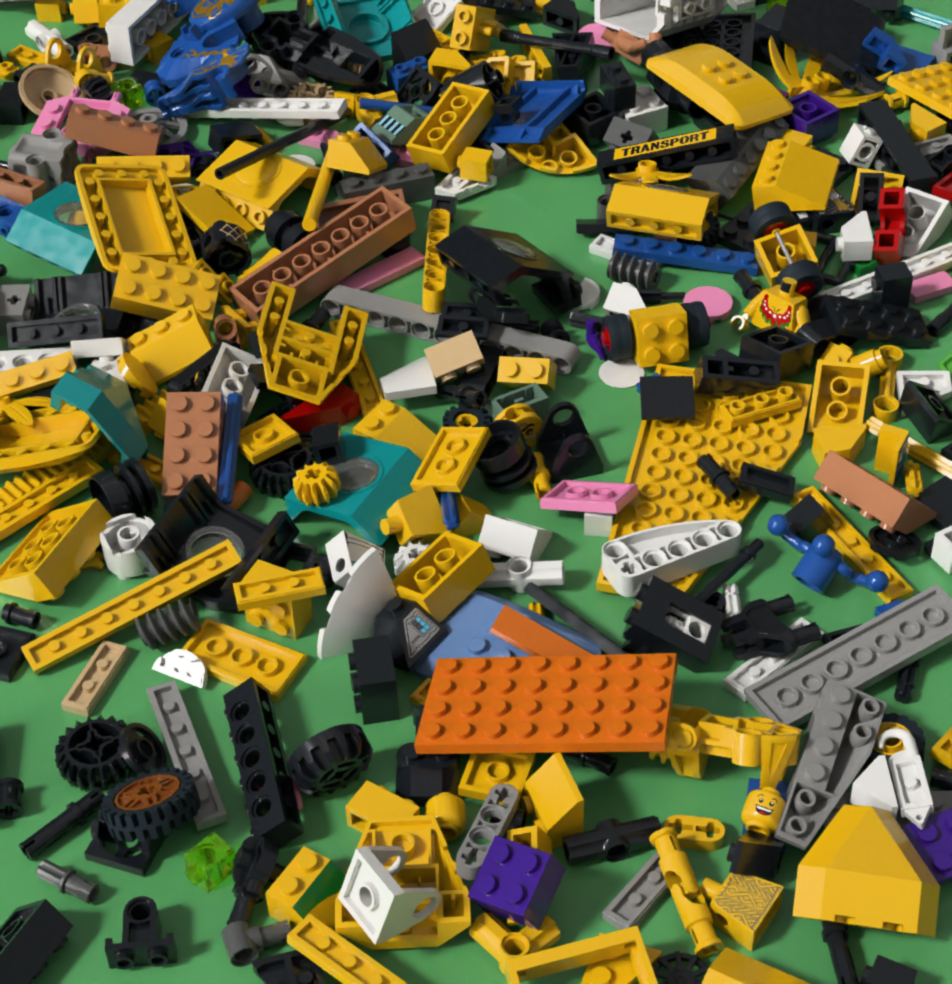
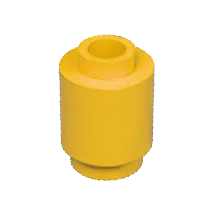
M873 348L850 358V363L870 364L871 377L883 373L884 369L889 367L887 357L881 348L877 350Z

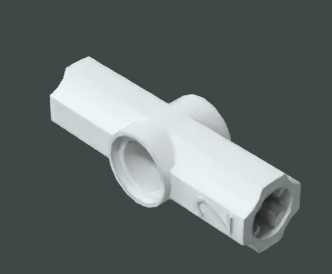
M35 19L28 22L27 27H25V33L36 42L42 53H45L47 42L52 37H56L63 41L70 57L74 54L73 46L63 40L61 33L56 28L50 30ZM57 43L51 49V54L56 56L58 51Z
M516 555L507 562L492 563L495 571L478 588L510 587L516 593H526L523 590L528 582L538 586L563 585L565 580L563 560L531 561L525 555Z

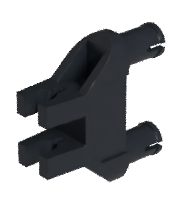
M790 594L770 601L763 599L751 601L744 607L741 613L724 619L720 627L724 633L733 630L729 634L721 635V642L726 647L731 645L737 647L745 644L741 648L732 650L733 656L737 661L756 656L784 657L793 654L799 646L821 640V631L816 622L792 630L779 620L777 616L795 612L794 600Z

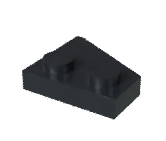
M297 950L252 961L254 973L265 984H325L322 968Z

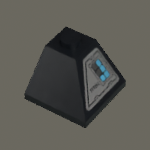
M395 596L377 615L373 637L388 635L394 668L412 672L449 633L442 624L415 601Z

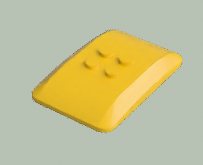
M694 44L651 57L646 62V67L725 125L734 123L735 130H745L789 115L794 108L793 104L767 79L730 53L713 45Z
M80 164L75 168L74 176L84 215L96 251L106 270L118 273L123 252L188 268L194 265L197 259L168 175L163 168L156 165Z
M65 404L61 411L52 407L30 410L34 424L31 426H23L9 416L2 417L0 420V474L54 466L71 461L87 452L97 442L103 432L84 411Z

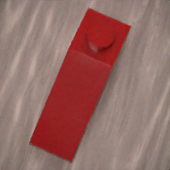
M340 382L320 405L304 401L279 418L295 431L309 432L312 431V427L339 422L341 427L361 414L359 394Z

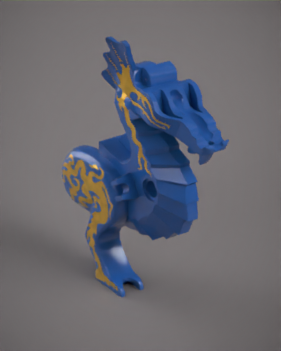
M164 0L166 4L179 5L178 11L173 13L175 18L191 12L189 17L191 26L189 27L188 24H184L181 27V35L174 41L169 51L160 60L156 74L168 88H176L160 97L157 101V107L161 110L166 120L173 116L187 115L204 109L215 111L224 109L228 106L224 98L232 99L238 96L233 85L242 80L248 72L249 67L245 61L250 54V45L247 42L238 49L235 48L240 46L242 41L246 39L244 33L255 30L264 22L265 16L258 6L260 0Z

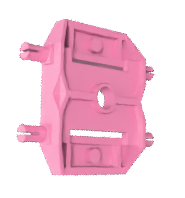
M74 87L69 96L47 100L31 134L42 135V132L48 128L60 129L73 103L85 104L99 110H108L121 116L132 117L130 108L119 103L123 97L120 92L117 93L115 91L109 101L79 98L81 90ZM66 124L61 129L63 135H65ZM77 141V155L82 156V160L85 163L90 164L92 159L106 156L113 151Z

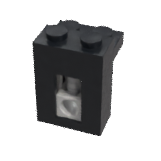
M654 575L645 583L641 582L633 595V598L636 599L634 607L631 606L624 617V622L627 624L622 636L625 639L622 648L629 654H634L643 645L657 653H677L679 665L694 673L708 663L725 614Z

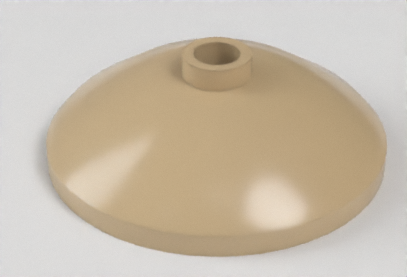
M37 64L29 67L21 75L18 84L22 101L37 115L41 114L47 100L69 96L74 87L75 89L79 87L74 83L73 75L70 72L52 64ZM82 90L79 98H84Z

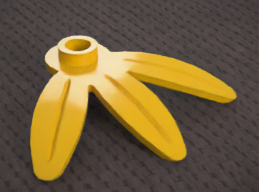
M653 160L639 161L638 167H636L634 172L609 174L610 177L625 181L641 179L642 183L649 184L658 183V179L673 181L693 176L691 173L659 171L657 163Z
M10 396L0 397V420L2 417L9 416L23 426H31L34 424L33 417L25 406L50 407L51 398L35 396L16 400L15 398L10 399Z

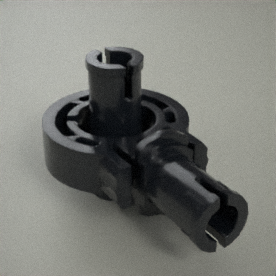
M256 835L250 836L243 841L233 860L232 876L235 884L232 893H234L236 900L229 920H227V925L235 921H246L249 923L255 904L264 900V896L261 894L267 881L274 883L285 870V866L276 863L279 853L278 843Z

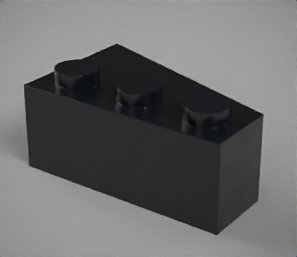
M593 32L552 33V37L555 39L595 45ZM555 50L559 80H586L595 57Z

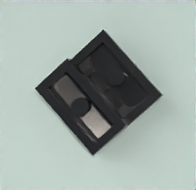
M443 301L436 337L453 338L472 330L476 340H487L492 322L490 317L484 316L477 309L475 303Z

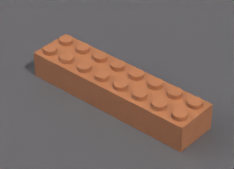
M384 186L379 187L229 287L235 309H243L246 312L247 320L259 323L271 282L274 281L296 289L289 313L290 316L416 230L412 207Z

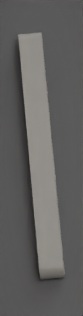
M334 285L320 303V307L326 308L330 312L331 317L340 319L346 305L369 313L366 324L369 327L436 344L450 339L436 337L439 314L442 312L428 313L419 304L342 285ZM495 323L491 324L487 340H476L478 346L483 344L506 349L507 357L551 359L557 364L556 374L568 375L581 354L579 348L571 342Z

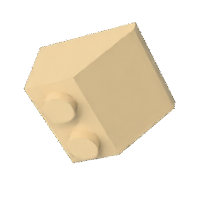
M472 330L424 349L437 383L443 382V384L452 382L458 378V374L476 372L482 368V364H485Z

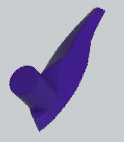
M587 319V343L596 351L599 358L604 360L605 348L596 331V320Z

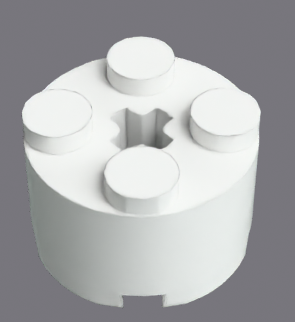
M132 513L122 514L109 520L106 523V529L103 533L102 531L100 533L106 566L121 580H129L132 577L145 574L142 571L146 566L134 550L155 525L149 517L144 516L145 519L136 517V514Z

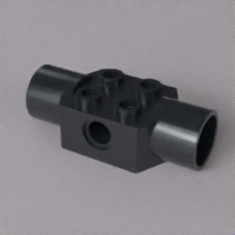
M654 40L644 48L641 61L646 66L649 58L677 49H672L664 40ZM648 69L646 79L660 93L664 100L669 103L680 104L694 119H700L709 114L705 109Z

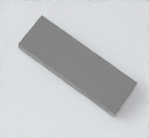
M657 851L602 912V920L618 930L637 926L670 890L660 869V858Z

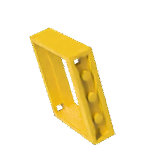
M638 925L506 960L504 972L508 984H521V982L629 954L639 984H658Z

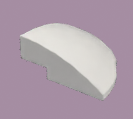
M374 547L365 552L348 571L351 578L347 582L346 587L343 591L336 590L328 604L327 611L331 616L327 628H320L318 636L317 657L320 659L352 652V640L373 637L377 615L395 596L398 597L387 568Z

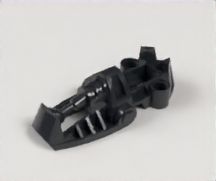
M301 11L263 13L265 16L264 22L252 31L261 55L273 57L277 65L281 62V58L293 63V72L301 79L306 80L311 77L317 81H324L326 79L336 83L354 85L360 94L372 92L383 75L384 64L382 59L367 45L357 38L331 26H328L321 35L311 31ZM346 61L366 66L359 74H354L351 70L347 69Z

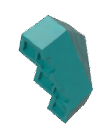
M88 365L86 369L83 367L75 369L74 373L71 371L65 372L51 391L50 407L61 411L63 406L68 404L84 411L121 453L120 463L123 464V461L131 457L138 461L140 458L147 460L149 446L126 382L93 365Z

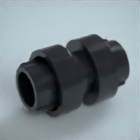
M278 210L272 213L267 218L264 227L267 243L272 248H277L281 252L313 231L303 229L302 222L304 218L293 210Z

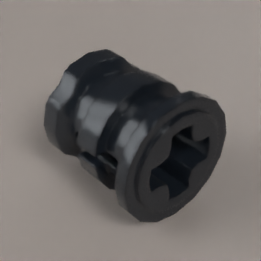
M551 318L542 323L540 332L543 336L570 342L569 333L565 331L558 319Z

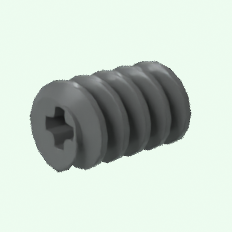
M619 250L614 252L608 264V278L615 282L630 283L639 289L657 288L662 268L656 269L655 261L652 260L649 266H647L646 258H643L638 263V256L636 255L629 261V253H624L622 258H620L621 252Z
M190 596L189 605H186L181 599L178 600L177 610L171 604H167V614H164L160 608L156 609L157 618L155 619L149 613H146V623H142L138 617L135 618L137 631L146 647L148 645L152 650L158 649V641L162 645L169 644V636L174 641L180 639V632L184 636H189L191 627L196 632L201 631V619Z

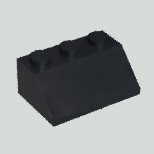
M47 899L17 907L0 927V984H28L32 978H37L48 965L46 960L49 956L59 951L67 942L68 937L66 935L73 925Z

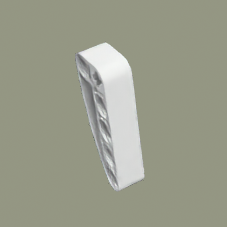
M699 520L667 524L627 534L604 543L602 546L601 571L618 594L624 597H633L637 586L641 582L645 583L653 575L669 583L735 557L740 551L742 528L739 523L733 520Z

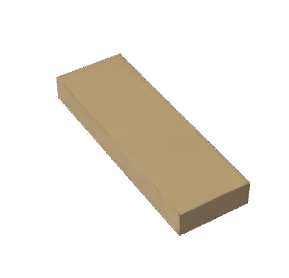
M103 640L61 702L62 710L87 718L88 716L90 717L131 654L129 647Z

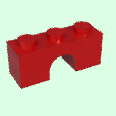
M905 187L880 189L878 205L880 230H875L873 247L874 256L879 265L897 263L903 260L909 207Z

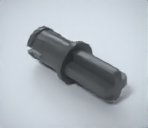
M49 860L41 861L36 869L39 878L58 887L59 892L62 894H72L87 904L92 903L98 895L99 885L77 875L74 869L66 870Z

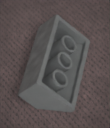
M420 163L410 167L395 168L390 171L350 177L346 180L338 181L335 186V192L339 200L369 195L381 186H384L389 191L402 188L405 203L411 204L433 199V195H435V175L428 163Z

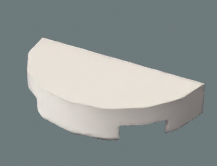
M585 277L580 284L583 290L581 294L582 305L569 310L568 313L573 311L579 312V310L587 308L589 310L594 309L600 300L598 284Z
M175 649L172 652H168L163 657L160 656L151 668L206 689L208 681L206 666L200 657L190 651Z

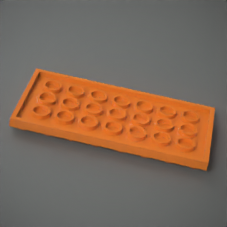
M677 653L437 659L414 743L416 754L666 751L678 666Z

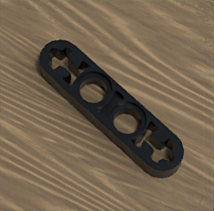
M227 339L222 340L169 382L167 392H199L204 387L213 360L215 361L222 342L241 349L240 345Z

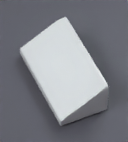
M122 337L76 340L71 341L70 344L73 357L78 359L121 355L125 353L127 340Z

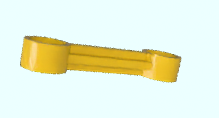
M884 345L880 348L884 351L887 358L894 360H888L889 367L880 374L879 393L873 400L871 416L878 418L886 424H891L897 420L899 402L894 398L896 372L901 369L903 351L894 345Z

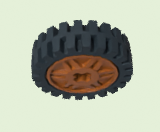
M162 768L160 772L157 769H153L146 775L144 772L139 773L135 779L131 776L125 779L126 783L120 782L115 785L116 789H110L107 792L108 796H104L101 803L104 819L113 838L117 837L119 841L126 839L127 842H134L136 839H138V842L146 841L147 837H151L152 840L157 839L161 833L166 836L172 833L171 829L178 830L183 827L182 823H189L192 820V816H196L198 809L201 807L198 790L192 774L184 769L180 771V768H173L171 771L169 768Z

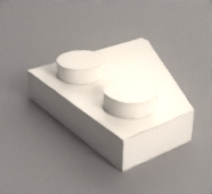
M897 371L896 373L899 402L904 386L909 380L933 387L943 401L951 398L950 371ZM900 408V416L905 417L906 414Z

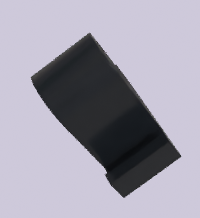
M139 896L133 898L125 905L122 943L114 944L112 938L105 939V953L110 969L126 970L132 967L149 965L160 967L166 964L177 963V947L174 934L166 933V939H161L162 927L157 906L153 899Z

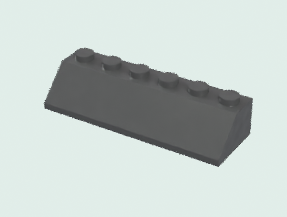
M783 117L745 130H735L739 143L738 157L697 165L690 171L693 176L685 178L683 181L692 189L720 193L718 198L719 211L733 198L760 164L768 141L780 139L790 125Z

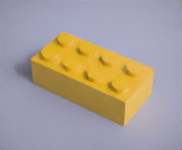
M452 82L406 145L414 165L428 163L433 170L451 174L457 166L458 156L463 154L467 146L471 147L494 115L492 106L495 102L490 90Z
M123 252L110 308L163 320L175 314L178 310L193 304L208 324V328H210L221 275Z

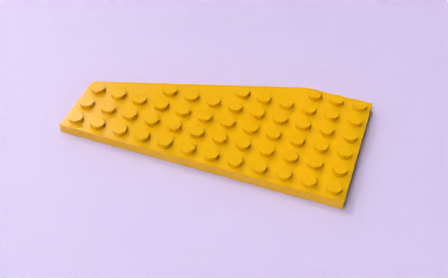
M657 363L655 373L661 376H693L695 420L641 421L624 482L638 485L639 494L615 514L608 541L641 530L687 521L733 520L741 525L762 495L743 490L739 499L729 502L718 488H714L709 483L707 475L698 468V459L704 454H711L721 467L726 468L730 472V477L736 484L738 483L740 467L743 462L780 473L802 443L812 385L781 381L780 386L791 385L803 400L802 408L730 428L719 413V405L770 390L762 389L723 396L695 394V368ZM709 567L669 582V584L690 594ZM600 568L596 582V591L618 594L603 575Z

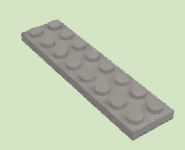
M935 584L744 689L746 700L762 717L798 727L810 720L818 695L829 678L863 691L952 641V598L938 584Z

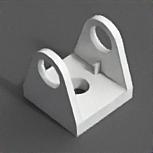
M364 846L357 848L338 899L375 945L386 942L425 920L434 913L441 903L442 896L436 888H401L395 881L393 876L402 869L407 860V853L400 846ZM398 856L390 868L386 869L383 866L384 862L389 858ZM432 897L430 903L423 910L414 913L416 907L422 901Z

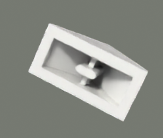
M879 755L853 782L850 803L888 810L896 819L898 803L885 755Z

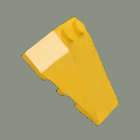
M416 815L369 818L357 848L364 846L402 847L407 853V860L402 869L393 876L395 881L401 888H436L442 896L441 903L434 913L425 920L388 941L375 945L338 899L339 891L335 899V932L370 950L439 947L470 927L469 891L456 872V862L453 861L449 853L447 842L435 816ZM398 856L389 858L384 862L383 866L386 869L390 868ZM432 897L422 901L416 907L414 913L423 910L430 903Z

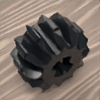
M100 75L92 77L82 84V92L85 98L109 101L113 96L114 92L111 90L110 85Z

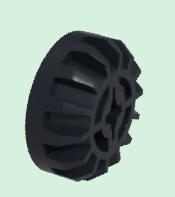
M337 725L314 735L300 745L290 756L287 762V770L300 792L320 797L325 791L328 794H332L335 788L340 786L346 788L347 782L351 779H359L360 772L368 769L373 748L359 725Z

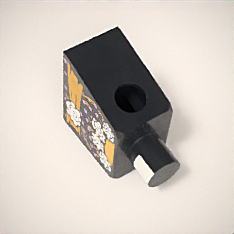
M833 186L826 210L802 211L795 213L794 218L796 225H808L813 231L826 234L839 233L841 227L855 217V209Z

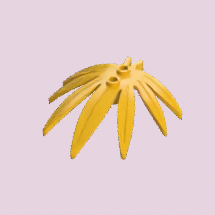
M771 36L769 39V53L772 65L780 80L788 88V98L810 90L837 108H846L878 98L885 91L853 97L860 95V93L854 89H840L843 87L840 80L829 73L820 71L823 60L812 55L807 62L801 79L799 77L794 48L785 44L784 64L773 37ZM889 71L875 79L883 83L892 75L893 71ZM850 73V76L853 79L855 75L853 73Z

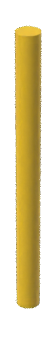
M328 150L302 222V227L306 231L316 229L335 169L326 167Z

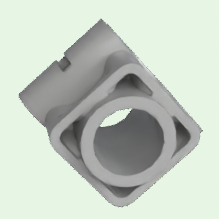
M48 128L42 132V135L23 133L17 143L10 149L8 170L45 181L46 193L66 181L75 184L74 171L81 164L77 156V141L65 138L59 128Z

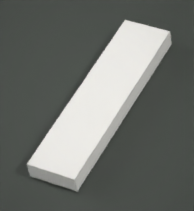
M801 617L788 628L793 630L811 623ZM820 630L821 640L799 646L793 654L784 657L756 656L748 659L723 679V687L746 703L745 688L800 659L822 641L824 632Z

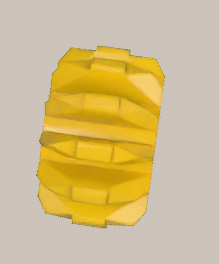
M315 461L313 465H305L303 470L296 471V477L292 479L296 497L300 502L305 503L307 507L313 504L319 507L324 502L329 504L330 498L338 497V491L341 490V481L334 466L328 465L326 461L321 464Z

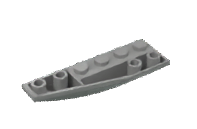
M831 678L828 679L819 693L798 754L797 765L794 766L784 799L786 805L774 838L802 850L807 848L871 755L887 702Z

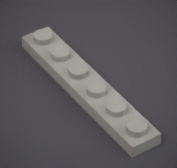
M172 680L147 688L151 707L174 768H180V771L183 769L187 770L188 773L192 774L196 784L201 807L198 809V814L192 816L197 832L228 822L225 808L176 681Z

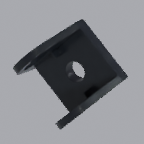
M560 402L552 406L546 415L536 441V450L543 455L545 468L549 470L551 476V484L560 483L562 480H574L603 474V463L577 407L571 402ZM564 409L572 411V415L568 420L564 422L553 421L554 415Z

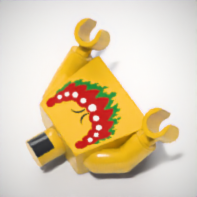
M784 277L781 285L764 289L754 297L743 310L744 314L742 316H734L730 321V325L734 327L742 320V325L738 328V331L744 332L748 329V320L752 319L751 324L761 329L777 324L796 333L803 324L811 321L807 308L808 300L805 296L795 292L797 285L795 279Z

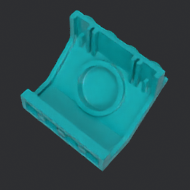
M313 0L323 31L328 26H331L357 38L376 52L377 55H380L382 61L392 60L391 33L415 23L407 0Z

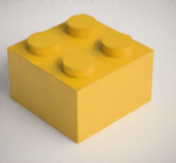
M258 559L241 582L294 571ZM311 597L245 610L246 622L251 623L253 626L276 632L278 635L297 640L313 618Z

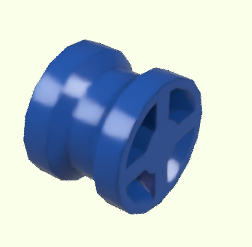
M156 79L146 82L143 87L146 102L152 107H157L158 99L167 94L164 84Z

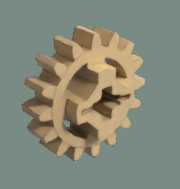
M307 81L304 83L300 82L299 86H292L293 90H289L287 98H334V90H332V86H327L326 82L320 84L319 81L315 83Z

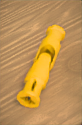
M664 827L651 834L649 841L657 850L660 858V869L671 891L685 931L692 936L696 946L694 949L695 954L699 958H708L719 953L724 948L723 942L717 938L712 926L714 922L713 917L697 883L687 854L681 851L676 839L678 836L677 831L674 827Z

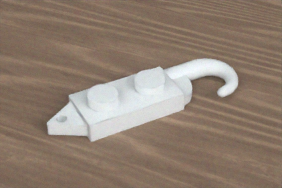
M892 728L886 730L879 736L877 747L883 749L886 740L898 738L902 740L905 749L893 754L888 760L901 817H907L919 829L923 830L929 814L934 813V806L915 738L905 729Z

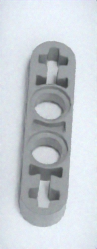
M504 783L497 784L492 787L456 856V872L461 878L471 881L475 880L494 837L503 838L518 808L519 793L514 786ZM490 817L499 818L501 821L498 823H489L486 821V819ZM482 838L489 840L490 843L479 845L474 841ZM473 856H475L476 862H472V864L470 865Z

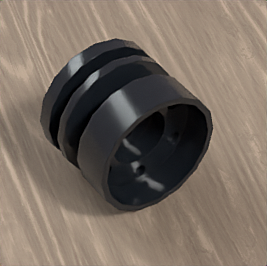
M507 419L496 420L484 425L483 427H489L491 436L475 466L478 468L485 484L490 490L498 493L510 492L520 488L532 478L538 466L537 458L526 443L522 431L514 421Z
M133 457L123 461V464H116L113 470L114 474L106 469L88 478L92 499H98L113 518L122 514H133V512L138 516L146 514V510L150 512L158 508V498L154 485L144 467Z

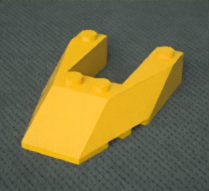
M272 281L257 328L267 387L270 390L320 405L357 364L369 313L345 305L336 327L335 335L288 320L296 289Z

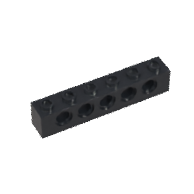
M250 677L223 695L226 708L224 714L230 726L231 732H229V737L234 744L236 754L234 760L239 767L241 776L239 782L246 799L245 809L250 817L251 836H263L278 843L279 848L302 835L304 830L291 776L287 770V760L270 690Z

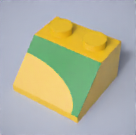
M303 846L265 893L269 916L279 922L287 920L289 927L294 929L310 913L334 931L335 899L342 888L346 876L330 859Z

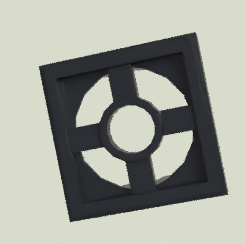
M416 64L396 94L400 103L413 104L415 101L422 100L421 105L434 107L441 98L439 97L440 88L444 85ZM430 82L431 91L428 95H425L424 87Z
M99 809L98 820L93 818L91 824L92 841L84 854L86 860L144 877L166 836L161 833L157 839L152 840L151 837H147L146 841L137 842L131 848H124L120 845L121 841L117 837L113 838L111 836L103 811ZM104 841L117 845L118 850L115 856L108 853L105 849ZM138 850L142 851L135 856L127 857V855L134 854Z

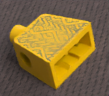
M730 872L723 884L706 877L700 886L704 898L711 901L710 912L714 920L712 924L751 952L782 906L784 887L755 876L739 875Z

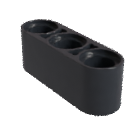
M830 316L807 322L796 332V334L815 342L813 356L823 354L830 342L837 345L842 343L850 346L859 339L837 335Z
M481 344L479 348L485 364H482V368L470 374L465 372L459 386H471L477 391H484L489 398L497 383L499 357L507 356V350Z

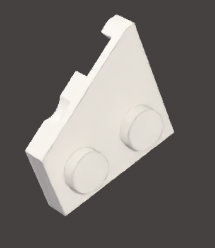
M456 166L453 172L448 174L435 187V195L456 197L459 201L497 184V176L490 175L487 183L461 179L460 169Z

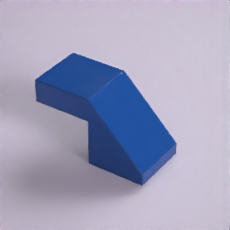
M876 26L863 40V47L880 56L876 68L885 73L893 71L892 75L899 74L907 65V61L894 37Z

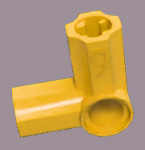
M394 90L377 95L370 93L358 94L355 98V117L358 121L364 122V124L372 129L384 116L382 113L385 112L359 109L360 98L399 102L397 94Z
M483 912L476 917L474 923L469 928V935L498 961L499 969L503 974L505 972L506 960L549 949L561 939V932L556 922L548 915L545 916L539 930L526 926L519 932H512L491 912Z

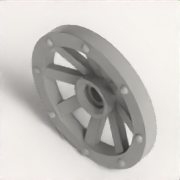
M157 107L131 112L132 118L136 120L152 122L158 126L179 130L175 135L167 129L164 137L169 140L161 143V145L183 142L188 137V123L183 115L173 116L169 119L170 121H167L161 110Z

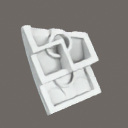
M425 356L378 379L384 399L388 401L437 394L434 375Z

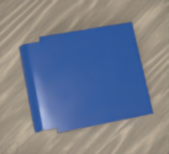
M585 80L516 81L518 91L515 86H511L510 95H505V97L522 96L524 105L518 109L521 114L520 118L514 122L512 115L509 114L510 119L507 122H503L501 114L493 115L478 138L485 143H540L583 103V98L587 94Z

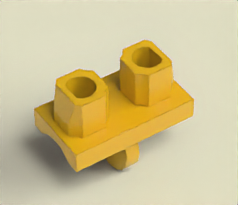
M227 304L221 305L220 310L222 314H228L235 320L242 349L249 348L247 336L257 331L258 323L256 321L247 322L246 312L241 308L233 310ZM228 321L221 322L218 326V330L222 333L229 332L232 328V324Z

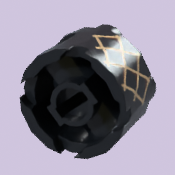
M218 220L204 232L200 241L203 260L217 275L225 272L228 277L232 274H236L237 277L249 268L252 262V255L248 236L244 229L236 224Z

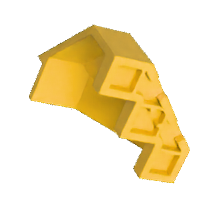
M844 804L798 864L793 916L935 937L940 885L890 811L873 806Z

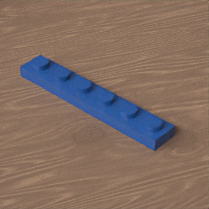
M616 233L612 256L616 250H619L621 252L620 257L624 253H629V258L636 255L639 260L646 258L647 261L653 260L659 263L733 274L741 269H745L750 276H757L758 261L755 254L750 252L684 244L677 241H664L629 234Z

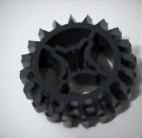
M301 440V442L255 465L249 462V475L255 488H259L261 494L268 493L270 498L278 495L282 499L293 488L292 479L296 477V471L303 470L305 465H313L316 461L312 446L309 441L302 442Z
M100 714L95 720L88 716L87 721L84 723L76 720L75 728L66 727V735L59 736V744L55 746V762L61 777L67 780L71 787L78 785L81 791H83L87 787L93 790L96 786H102L107 791L109 784L114 783L117 785L120 782V778H129L132 769L123 758H120L117 749L119 747V734L127 726L124 720L116 721L113 715L105 720ZM96 750L99 751V756L96 755Z

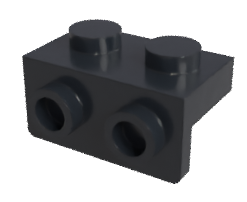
M572 277L569 280L571 282L570 290L573 298L566 303L562 301L560 293L552 294L551 291H548L546 283L543 281L531 284L532 292L556 316L582 305V287Z

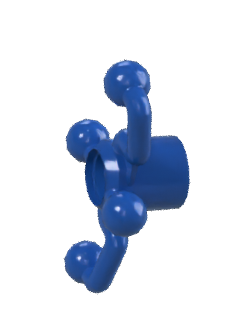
M776 514L769 518V532L775 536H781L799 553L804 554L792 572V576L811 590L824 594L837 572L842 574L846 580L864 586L875 593L883 592L888 587L889 578L883 571L874 570L868 575H864L852 570L849 565L844 563L843 555L835 549V542L831 536L821 534L816 536L812 543L800 539L789 529L790 521L785 515Z

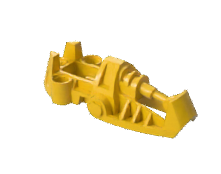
M672 703L666 751L649 752L650 760H655L659 756L662 764L669 760L677 775L698 779L704 776L709 754L732 758L731 762L737 765L747 767L761 766L759 788H776L778 782L782 781L788 766L797 765L802 730L769 718L726 717L714 715L704 708Z

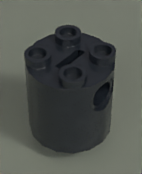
M481 61L445 80L444 86L440 88V93L443 96L451 83L457 82L490 90L495 103L502 97H505L503 88L505 85L504 77L498 69H494L487 61Z

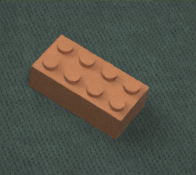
M167 392L161 494L165 502L176 499L192 477L199 474L204 476L217 495L226 402L221 392Z

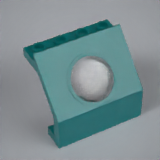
M66 181L21 209L5 241L74 275L94 273L90 269L98 253L89 231L76 185Z
M342 432L345 441V462L332 465L337 470L341 481V490L338 491V497L330 498L329 504L324 502L319 507L316 504L307 507L305 503L300 502L296 497L293 487L284 497L287 501L284 505L287 507L286 511L292 520L302 511H310L350 524L368 542L380 547L390 536L382 533L380 521L388 518L387 510L397 500L416 492L413 491L410 483L422 460L407 447Z

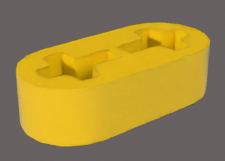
M672 815L665 820L664 827L681 829V834H678L676 838L680 848L715 851L723 846L725 828L717 819ZM707 832H713V838L707 837Z

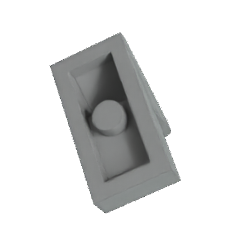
M495 143L490 144L493 148V172L491 175L497 176V179L525 166V164L511 155L508 150L502 149Z

